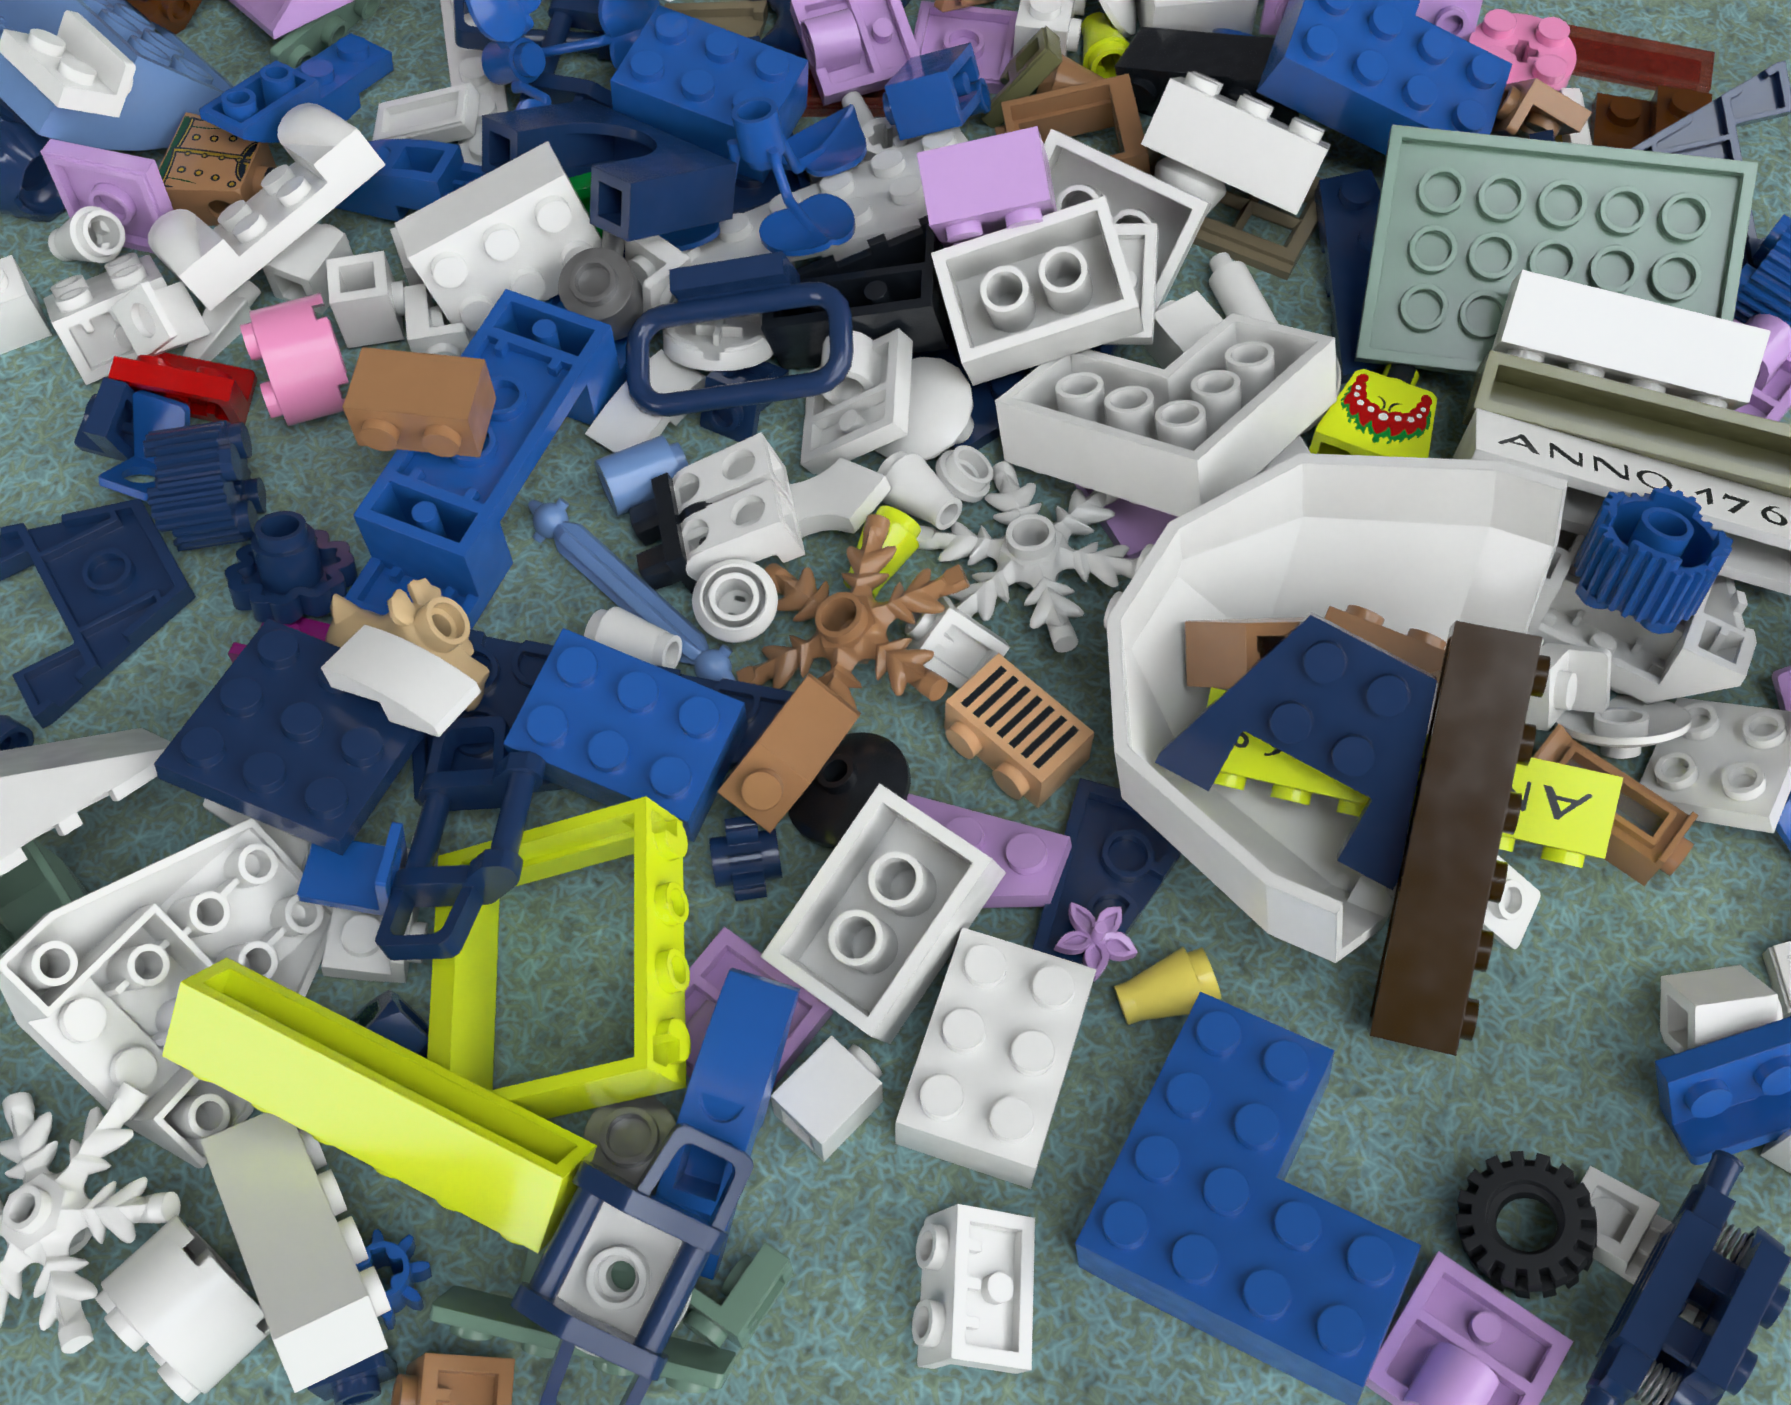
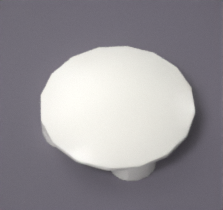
M918 357L912 359L908 435L877 448L875 451L886 458L896 452L903 451L907 454H919L924 460L936 458L954 444L966 441L974 428V422L971 418L973 399L971 385L960 369L941 358Z

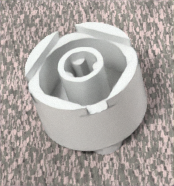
M175 1215L101 1282L103 1290L95 1297L96 1301L107 1313L104 1320L127 1346L137 1352L146 1342L150 1344L146 1349L161 1366L157 1372L167 1385L188 1404L201 1392L207 1394L270 1334L260 1304H257L247 1293L249 1290L239 1280L234 1270L191 1226L187 1227L178 1215Z

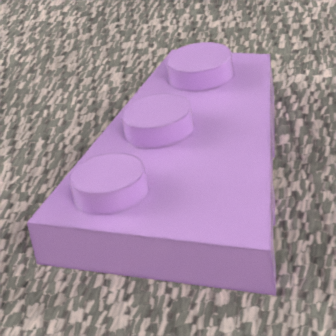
M908 794L906 800L908 803L991 857L1006 872L983 908L1044 907L1045 904L1051 903L1072 848L1070 836Z

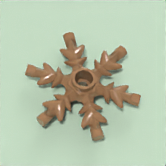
M869 515L866 518L863 530L861 550L854 546H849L846 550L847 558L854 573L841 574L842 578L850 585V592H838L829 596L827 581L817 590L814 574L809 567L802 570L799 580L777 563H771L764 569L773 580L777 592L784 596L778 600L777 610L799 611L793 619L794 622H804L815 618L816 632L808 640L789 635L792 647L764 646L761 652L768 660L737 671L738 681L762 686L768 680L773 679L772 688L782 689L798 668L802 678H804L809 673L814 659L823 657L829 660L831 669L820 676L818 680L857 710L849 688H862V685L852 674L855 665L868 664L873 659L876 660V679L879 681L888 671L890 685L896 696H901L907 683H909L929 700L937 701L945 694L948 682L936 672L923 666L933 658L934 652L926 649L905 650L911 643V638H900L889 642L887 628L896 619L909 624H916L912 612L925 614L943 612L945 607L937 599L958 593L970 587L967 576L961 565L958 564L947 569L940 577L930 581L931 569L926 568L914 578L906 591H904L901 582H899L894 587L889 601H876L872 596V591L883 584L889 577V574L879 572L891 561L897 548L895 546H887L882 549V545L889 532L890 520L881 515Z

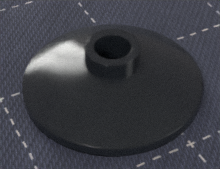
M865 732L846 734L811 784L789 809L788 813L793 825L810 842L823 847L835 848L879 783L905 801L907 800L911 775L905 756L892 741L883 736Z

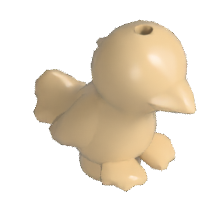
M426 578L412 580L407 586L413 602H411L406 592L397 589L393 596L387 600L389 612L386 615L362 609L338 594L333 595L330 605L333 619L326 634L325 642L341 648L364 625L386 631L431 652L476 681L481 693L465 711L475 710L480 704L490 671L486 666L471 657L474 649L468 638L470 622L467 614L457 602L450 598L442 597L440 588L431 585Z

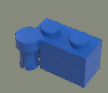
M971 42L911 57L884 86L886 91L883 93L882 98L884 113L889 124L896 125L900 141L959 127L965 123L969 116L980 113L986 114L991 111L989 89L983 78L978 79L980 73Z

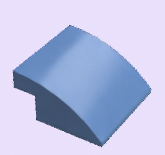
M0 0V39L4 29L27 34L30 33L31 29H41L57 36L64 12L69 10L82 15L128 57L136 67L132 89L125 99L120 117L118 118L58 108L0 53V98L38 135L104 150L144 151L169 148L185 112L200 115L199 109L222 95L226 90L234 87L179 37L150 21L126 0Z

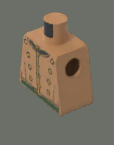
M185 112L158 170L174 210H189L208 226H218L220 224L218 222L219 215L234 202L239 200L247 202L263 188L261 182L264 177L277 167L268 143L243 140L201 119L200 115Z

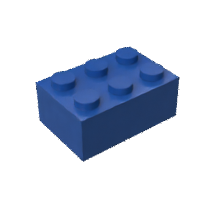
M658 5L610 80L613 110L729 159L727 141L736 139L731 112L737 104L744 100L764 97L775 101L778 107L783 134L786 139L790 137L807 107L809 60ZM740 157L737 173L763 183L770 170H753Z
M563 628L503 745L508 754L510 752L523 751L536 753L546 762L544 779L609 807L647 796L681 820L687 840L695 842L714 802L717 791L723 783L749 726L744 702Z

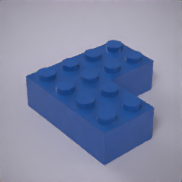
M1289 0L1256 92L1386 155L1392 124L1490 135L1512 63L1416 16L1420 0Z
M1200 992L1075 1242L1078 1265L1080 1268L1118 1289L1347 1405H1357L1422 1245L1284 1181L1329 1083L1335 1050Z

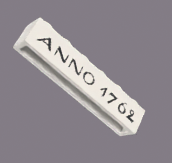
M1476 408L1453 459L1504 461L1568 480L1560 529L1586 536L1604 498H1606L1610 491L1614 493L1624 492L1628 497H1630L1631 493H1637L1640 497H1643L1645 493L1651 494L1654 488L1662 489L1663 486H1668L1672 492L1680 490L1685 497H1695L1696 502L1702 507L1699 512L1703 516L1701 520L1711 522L1713 524L1712 530H1723L1727 537L1733 539L1732 551L1718 575L1791 596V498Z

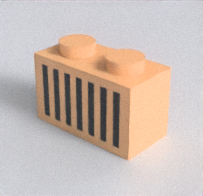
M999 653L945 702L944 729L946 730V738L951 746L967 759H972L975 756L981 759L993 770L992 775L997 785L1013 799L1020 800L1024 796L1034 806L1039 808L1090 758L1095 732Z

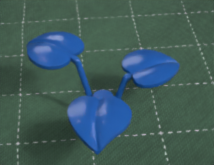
M465 0L468 11L479 31L485 37L492 40L485 46L481 59L482 68L487 78L497 85L511 84L513 93H524L534 98L520 101L515 110L552 105L551 98L547 93L528 84L535 81L544 71L546 57L609 45L611 61L617 70L657 6L661 5L658 0H599L598 17L601 27L606 33L605 35L540 47L531 39L521 37L534 27V21L529 14L539 7L542 0Z
M757 97L737 104L731 112L736 139L727 141L729 160L737 163L736 177L740 157L753 170L765 171L772 169L783 202L787 209L771 213L762 221L759 234L764 247L772 253L783 251L788 257L819 253L829 249L831 245H841L849 241L854 235L856 228L854 214L850 206L841 198L827 193L813 195L798 204L792 195L784 170H792L795 174L806 170L810 175L826 177L847 171L859 164L866 155L867 143L853 104L820 120L788 139L783 134L778 107L775 101L769 98ZM719 222L659 236L680 251H686L714 240L720 234Z

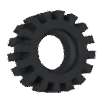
M1511 1151V1160L1502 1163L1497 1155L1485 1160L1487 1167L1485 1171L1479 1173L1474 1169L1467 1177L1468 1188L1466 1191L1460 1189L1457 1199L1459 1212L1456 1214L1457 1228L1464 1252L1469 1256L1471 1265L1480 1276L1485 1274L1490 1279L1491 1286L1504 1292L1505 1287L1514 1289L1516 1297L1530 1299V1292H1542L1543 1298L1556 1296V1288L1564 1284L1570 1289L1579 1282V1273L1583 1269L1588 1272L1593 1262L1594 1248H1597L1595 1206L1592 1207L1588 1189L1583 1182L1579 1185L1574 1180V1171L1563 1163L1559 1169L1552 1166L1550 1156L1537 1153L1536 1160L1534 1161L1524 1159L1523 1151ZM1529 1198L1546 1205L1552 1211L1557 1221V1231L1553 1240L1546 1247L1530 1252L1517 1250L1508 1245L1501 1238L1496 1228L1498 1215L1506 1204L1516 1199Z

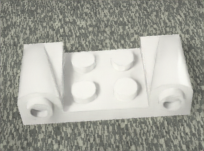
M304 103L297 105L289 110L281 119L277 134L281 145L294 159L295 162L290 166L284 164L269 172L261 182L263 188L247 202L239 200L228 206L219 215L218 222L220 224L214 229H211L194 213L185 209L172 210L160 216L148 233V244L151 250L209 311L213 310L386 165L356 127L318 104Z

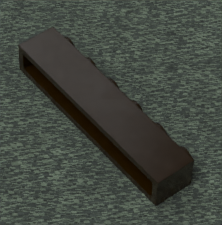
M1455 621L1449 629L1399 878L1396 884L1367 1030L1370 1036L1454 1056L1457 1055L1460 1039L1471 1041L1473 1038L1479 1012V1000L1468 998L1474 970L1486 972L1494 937L1493 931L1483 929L1488 901L1500 903L1508 871V863L1497 860L1502 833L1511 835L1515 833L1522 804V794L1511 792L1516 764L1528 766L1535 742L1536 725L1525 723L1530 696L1540 698L1543 696L1550 669V656L1539 655L1543 638L1541 636Z

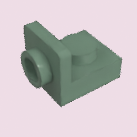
M764 1242L754 1258L745 1254L735 1264L723 1284L721 1293L727 1298L721 1306L696 1288L693 1289L687 1309L690 1313L683 1321V1324L717 1349H720L726 1339L744 1349L794 1275L790 1258Z

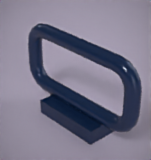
M783 251L669 269L670 292L675 296L677 302L662 304L644 312L635 320L628 332L626 343V377L630 397L639 409L652 416L661 417L818 396L832 391L844 381L852 367L854 354L852 315L847 299L838 289L824 282L800 283V274ZM807 306H820L827 312L830 354L827 363L820 370L671 393H658L651 386L649 347L651 339L659 330Z

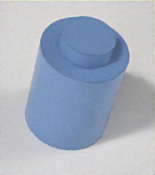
M663 435L594 460L603 491L617 517L628 513L630 508L654 498L651 479L668 473L673 478L678 471L688 466L686 456L680 444L676 442L669 445Z

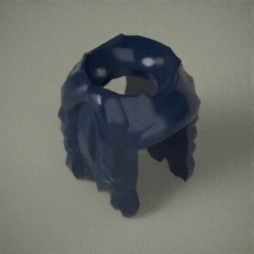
M0 98V213L13 215L16 218L25 217L34 222H51L66 211L40 152L51 138L38 135Z

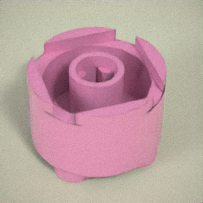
M1494 9L1485 15L1483 22L1476 27L1475 32H1472L1469 39L1470 43L1512 63L1506 84L1537 78L1560 92L1561 88L1567 87L1577 60L1575 47L1568 37L1570 27L1565 21L1556 17L1542 19L1527 14L1511 13L1504 9Z
M321 293L249 311L251 322L240 325L251 360L263 359L270 381L260 384L270 417L284 416L288 426L344 411L342 407L345 398L343 399L339 385L349 383L346 375L347 370L330 319L327 316L319 319L316 317L314 308L325 306Z

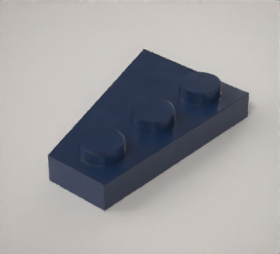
M1080 778L1064 835L1070 836L1072 848L1050 904L1044 905L1032 949L1083 965V955L1085 952L1068 955L1054 951L1056 944L1065 934L1076 931L1069 920L1070 903L1073 902L1089 910L1095 917V920H1097L1100 912L1107 907L1121 906L1122 922L1117 932H1122L1127 936L1182 853L1121 797V790L1119 788Z

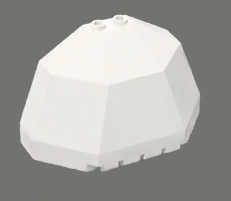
M1298 453L1170 521L1154 545L1148 544L1142 550L1136 564L1134 577L1124 592L1118 591L1113 595L1104 616V627L1107 629L1114 753L1121 797L1268 934L1334 963L1340 961L1383 928L1391 913L1396 889L1395 886L1392 891L1337 861V854L1358 817L1336 812L1339 799L1312 793L1310 806L1270 797L1273 784L1248 778L1246 779L1244 790L1213 784L1208 792L1155 763L1162 748L1172 739H1175L1206 709L1211 688L1187 686L1185 621L1306 617L1311 612L1324 618L1329 606L1346 612L1348 605H1356L1382 616L1385 619L1382 626L1404 635L1408 634L1410 628L1419 629L1441 638L1446 643L1449 629L1455 621L1526 634L1559 540L1568 480L1508 462L1495 460ZM1438 683L1436 684V689H1435V694H1434V699H1433V705H1432L1430 720H1431V716H1432V711H1433V706H1434V701H1435V696H1436V691H1437Z

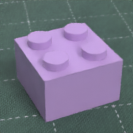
M1038 126L917 153L929 226L944 248L1005 228L1011 229L1043 222L1042 216L1057 211L1048 156Z

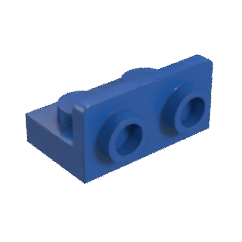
M1791 1016L1655 1061L1660 1108L1669 1127L1692 1164L1701 1165L1710 1162L1712 1153L1715 1150L1735 1154L1776 1141L1782 1134L1791 1129Z

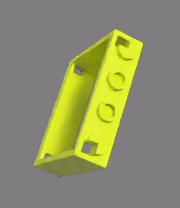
M644 796L526 830L523 832L518 853L523 859V867L516 886L634 854V1057L493 1090L499 898L492 904L481 906L459 954L448 959H432L427 1059L544 1119L687 1088L686 1060L691 1052V1040L686 1027L685 990L689 986L690 970L685 958L684 922H686L689 915V904L684 891L683 857L688 849L683 822L650 798ZM492 840L439 855L438 866L470 865V862L485 849L491 848ZM453 906L435 907L434 933L442 929Z

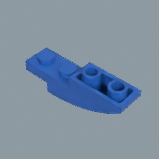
M350 33L295 69L277 60L264 66L260 71L199 109L200 117L243 140L261 143H280L277 134L281 119L289 110L300 104H318L347 121L361 108L359 93L393 71L392 52L367 41L363 37Z
M380 139L368 141L386 165L335 208L399 221L405 217L409 209L420 210L487 173L482 171V166L464 162L460 145L417 139Z
M731 968L728 971L692 1072L676 1125L679 1123L689 1124L745 1151L751 1157L756 1135L764 1123L801 988L736 968ZM685 1144L680 1147L661 1176L655 1196L709 1221L732 1173V1164L730 1161L697 1145ZM736 1207L725 1228V1231H727L728 1233H730ZM728 1236L719 1255L710 1254L700 1276L711 1280L714 1279L721 1265Z

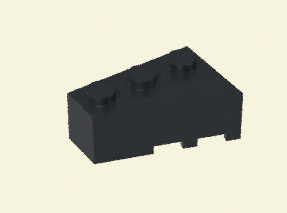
M1141 27L1114 66L1116 76L1129 73L1138 112L1151 117L1155 114L1170 78H1186L1188 71H1196L1224 84L1219 94L1237 102L1240 95L1243 96V94L1259 99L1274 107L1270 115L1271 118L1290 125L1292 118H1299V112L1256 92L1275 38Z
M928 215L918 219L921 227L890 240L886 239L884 233L868 239L867 242L870 248L836 261L832 254L796 269L800 274V283L824 282L842 293L850 307L853 331L861 332L875 340L899 328L913 341L912 354L949 349L950 320L931 256L932 252L944 249V247L929 226ZM807 306L762 313L761 330L782 368L788 370L821 365L823 343L826 337L829 336L828 315L822 307Z

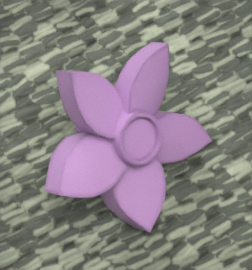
M1073 902L1070 903L1069 920L1076 931L1065 934L1056 944L1054 951L1068 955L1085 952L1083 955V965L1096 969L1094 982L1105 970L1109 959L1121 962L1136 957L1138 952L1131 939L1122 932H1117L1122 922L1121 906L1107 907L1100 912L1097 920H1095V917L1089 910Z

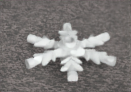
M1001 461L992 467L993 480L999 493H989L984 498L990 505L1002 512L993 515V519L1001 524L1008 525L1006 535L1001 538H991L982 525L978 535H975L966 526L957 521L951 526L952 533L941 532L933 527L919 525L921 532L917 537L919 542L918 549L927 551L943 549L944 551L938 557V560L943 563L970 556L968 566L977 564L987 557L995 559L998 565L995 572L973 574L972 578L978 583L970 584V587L949 595L960 601L954 606L970 617L979 612L981 619L988 621L993 615L997 596L1006 603L1009 602L1008 586L1017 583L1025 589L1033 587L1034 589L1024 602V606L1037 604L1030 619V627L1036 629L1047 623L1054 649L1061 653L1071 651L1078 645V639L1069 618L1081 617L1084 611L1074 602L1064 597L1073 594L1075 591L1067 585L1056 582L1059 574L1067 569H1075L1080 578L1087 582L1091 572L1103 583L1113 588L1119 585L1117 575H1123L1130 579L1135 575L1138 558H1123L1130 549L1126 545H1116L1097 551L1098 542L1090 543L1079 550L1072 549L1068 544L1070 536L1094 533V530L1088 525L1104 522L1114 517L1115 512L1104 508V506L1115 502L1118 497L1096 490L1090 496L1085 497L1080 489H1076L1071 496L1068 512L1057 506V522L1052 523L1048 518L1038 515L1041 503L1029 505L1035 494L1036 485L1034 483H1027L1020 488L1013 464Z
M124 1081L115 1092L109 1110L104 1117L98 1106L90 1110L86 1119L82 1144L71 1139L69 1144L70 1163L59 1173L49 1171L58 1148V1141L47 1144L52 1128L51 1112L42 1114L34 1121L35 1106L32 1096L26 1092L11 1094L3 1100L2 1107L5 1119L11 1129L13 1138L0 1142V1154L17 1163L4 1174L8 1178L22 1179L23 1185L9 1194L5 1206L0 1199V1236L4 1237L7 1242L6 1254L3 1260L0 1261V1328L4 1321L9 1294L17 1299L21 1297L23 1291V1270L32 1263H40L44 1268L36 1282L33 1294L34 1298L45 1294L39 1317L40 1329L45 1331L58 1319V1338L62 1352L67 1354L77 1352L94 1340L91 1326L84 1315L81 1301L95 1298L98 1290L93 1283L75 1273L87 1266L89 1262L86 1259L70 1256L80 1251L88 1243L92 1235L97 1242L103 1244L107 1228L121 1241L132 1243L136 1237L134 1223H167L175 1215L179 1216L181 1204L175 1192H160L142 1196L147 1188L148 1179L146 1177L130 1182L116 1194V1181H112L104 1186L93 1199H90L85 1193V1183L88 1176L105 1171L112 1166L102 1158L124 1146L133 1138L132 1129L121 1128L129 1118L140 1110L149 1097L134 1086Z

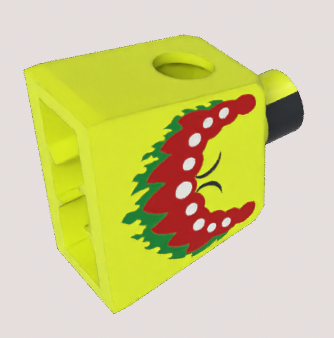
M1388 364L1385 366L1382 375L1366 369L1357 370L1338 395L1337 401L1331 405L1317 425L1309 451L1311 454L1428 458L1437 397L1431 391L1416 387L1419 373L1414 366Z

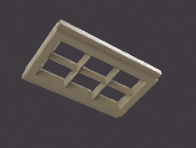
M1147 147L1150 175L1154 176L1155 165L1162 154ZM1315 176L1303 201L1307 205L1299 218L1258 203L1260 199L1251 194L1248 198H1244L1227 191L1219 203L1240 210L1232 226L1205 217L1193 244L1218 254L1227 252L1233 260L1241 261L1246 265L1288 280L1318 226L1314 193L1319 180L1322 178ZM1253 215L1292 230L1284 246L1242 231L1250 216Z

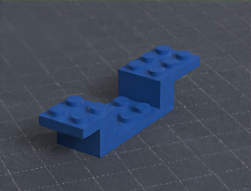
M505 289L460 356L485 359L496 395L481 456L456 455L453 457H440L429 452L397 449L353 514L371 558L344 598L362 609L386 615L389 612L387 600L393 596L397 589L406 592L411 602H413L408 592L407 584L412 580L426 578L431 585L440 588L442 597L454 600L463 608L468 616L470 629L472 630L513 564L500 521L565 418L569 417L591 425L608 401L627 380L626 343L628 336L614 341L611 325L567 310L559 294L543 302Z

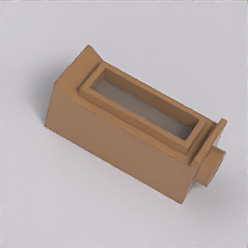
M1561 724L1555 727L1533 756V758L1623 777L1605 860L1643 886L1648 883L1659 869L1671 876L1693 848L1694 843L1686 839L1684 835L1697 819L1698 814L1692 812L1688 815L1575 741Z

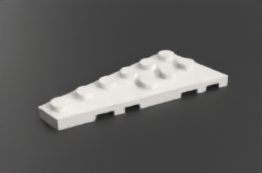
M958 127L926 134L920 140L896 150L882 151L876 154L870 161L839 174L823 177L817 183L792 192L798 204L813 195L821 193L841 198L852 209L856 228L852 238L844 244L831 245L829 249L811 255L786 257L794 267V261L817 256L825 258L833 254L835 260L839 261L870 248L867 242L868 239L884 233L886 239L890 240L921 227L918 219L927 216L917 153L968 142L967 138ZM781 194L775 196L767 204L745 213L733 214V219L719 222L720 234L714 240L700 247L682 251L691 258V266L772 253L762 244L759 228L762 221L768 215L782 209H787Z

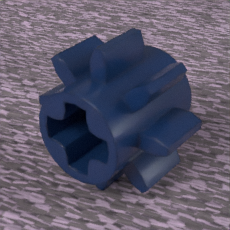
M748 816L725 819L726 836L709 838L716 888L733 885L736 901L767 897L765 880L782 878L776 828L771 833L766 830L758 831L757 823Z

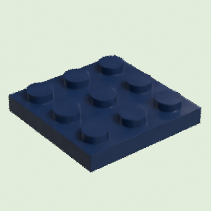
M268 618L155 761L154 766L158 779L343 856L426 733L389 722L378 701L332 688L321 667L340 647Z

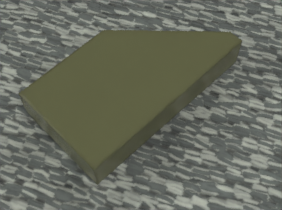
M1047 26L1042 27L1007 64L1000 77V82L1005 86L991 100V111L986 114L981 113V120L990 128L998 127L1004 122L1001 102L1029 96L1063 61L1060 38Z

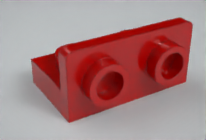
M166 352L156 356L139 355L136 360L114 356L108 375L110 379L127 383L135 392L145 390L187 404L190 408V417L212 422L227 420L231 424L243 422L244 425L246 424L257 383V376L251 369Z

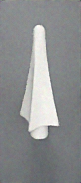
M247 280L213 310L209 311L205 308L202 318L210 334L203 339L189 343L182 356L206 361L213 360L241 334L240 325L251 322L250 307L261 294L260 289Z

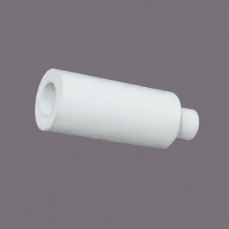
M1222 252L1212 257L1209 266L1213 274L1209 279V286L1226 317L1234 313L1278 324L1245 263L1232 261L1227 252Z

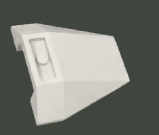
M249 818L43 915L0 956V989L17 1024L107 1111L115 1092L123 1081L134 1086L149 1097L140 1110L129 1118L124 1125L194 1167L204 1168L208 1161L200 1140L244 1122L252 1114L254 1107L250 1102L212 1082L198 1079L189 1070L162 1056L180 982L227 957L305 997L323 959L333 907L299 901L297 892L303 872L253 818Z

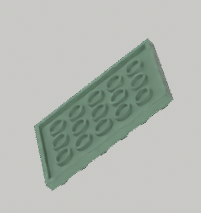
M1392 124L1389 132L1354 361L1381 365L1402 364L1414 366L1416 369L1476 376L1479 365L1489 350H1492L1511 283L1522 270L1733 321L1759 162Z

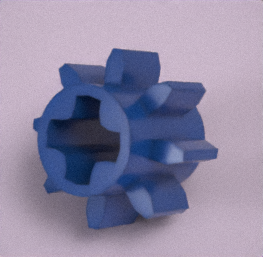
M376 1229L373 1231L372 1244L365 1247L369 1259L356 1264L359 1272L372 1266L375 1267L376 1272L379 1268L391 1267L394 1275L390 1281L391 1289L385 1291L391 1311L380 1316L383 1318L387 1329L392 1330L396 1322L395 1314L406 1305L418 1311L424 1308L422 1297L414 1289V1283L426 1281L432 1277L430 1263L427 1261L409 1263L416 1248L413 1236L407 1235L397 1245L384 1241L381 1231Z

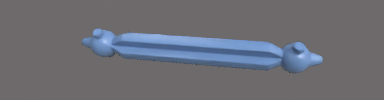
M559 498L556 503L544 504L534 499L528 503V507L533 515V526L536 530L532 537L536 541L541 543L546 538H554L558 552L618 607L668 631L670 634L679 636L682 640V654L679 662L694 666L697 677L720 681L722 678L736 681L732 674V664L729 659L733 651L724 644H722L719 650L709 649L706 637L701 631L583 525L569 522L566 512L569 506L568 502Z

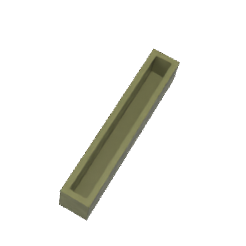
M1489 350L1477 369L1462 424L1469 425L1476 408L1791 498L1790 424L1494 350Z

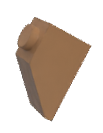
M809 673L730 771L717 793L771 833L811 784L861 713Z

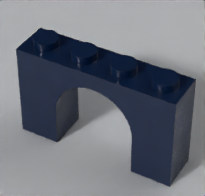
M590 99L482 115L483 172L489 173L548 141L568 178L591 172L590 224L627 242L733 219L736 162Z

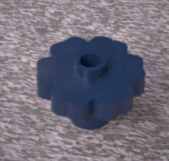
M293 511L273 512L260 518L254 526L255 533L251 538V544L239 548L236 551L238 563L229 566L225 570V577L234 607L241 611L252 610L255 620L265 623L269 618L281 624H292L299 620L303 614L314 617L327 615L331 612L330 605L333 595L338 594L345 597L348 593L347 587L353 585L358 578L355 559L349 544L344 541H330L327 531L314 530L306 523L305 518L301 514Z

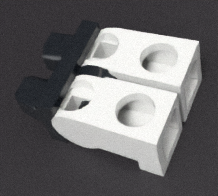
M762 432L684 467L673 478L668 473L651 479L654 498L629 509L631 525L636 536L645 546L662 540V544L636 555L640 575L655 591L681 581L693 595L694 587L700 576L714 564L725 560L741 559L754 563L777 554L780 560L785 563L806 555L797 515L793 509L795 506L786 467Z

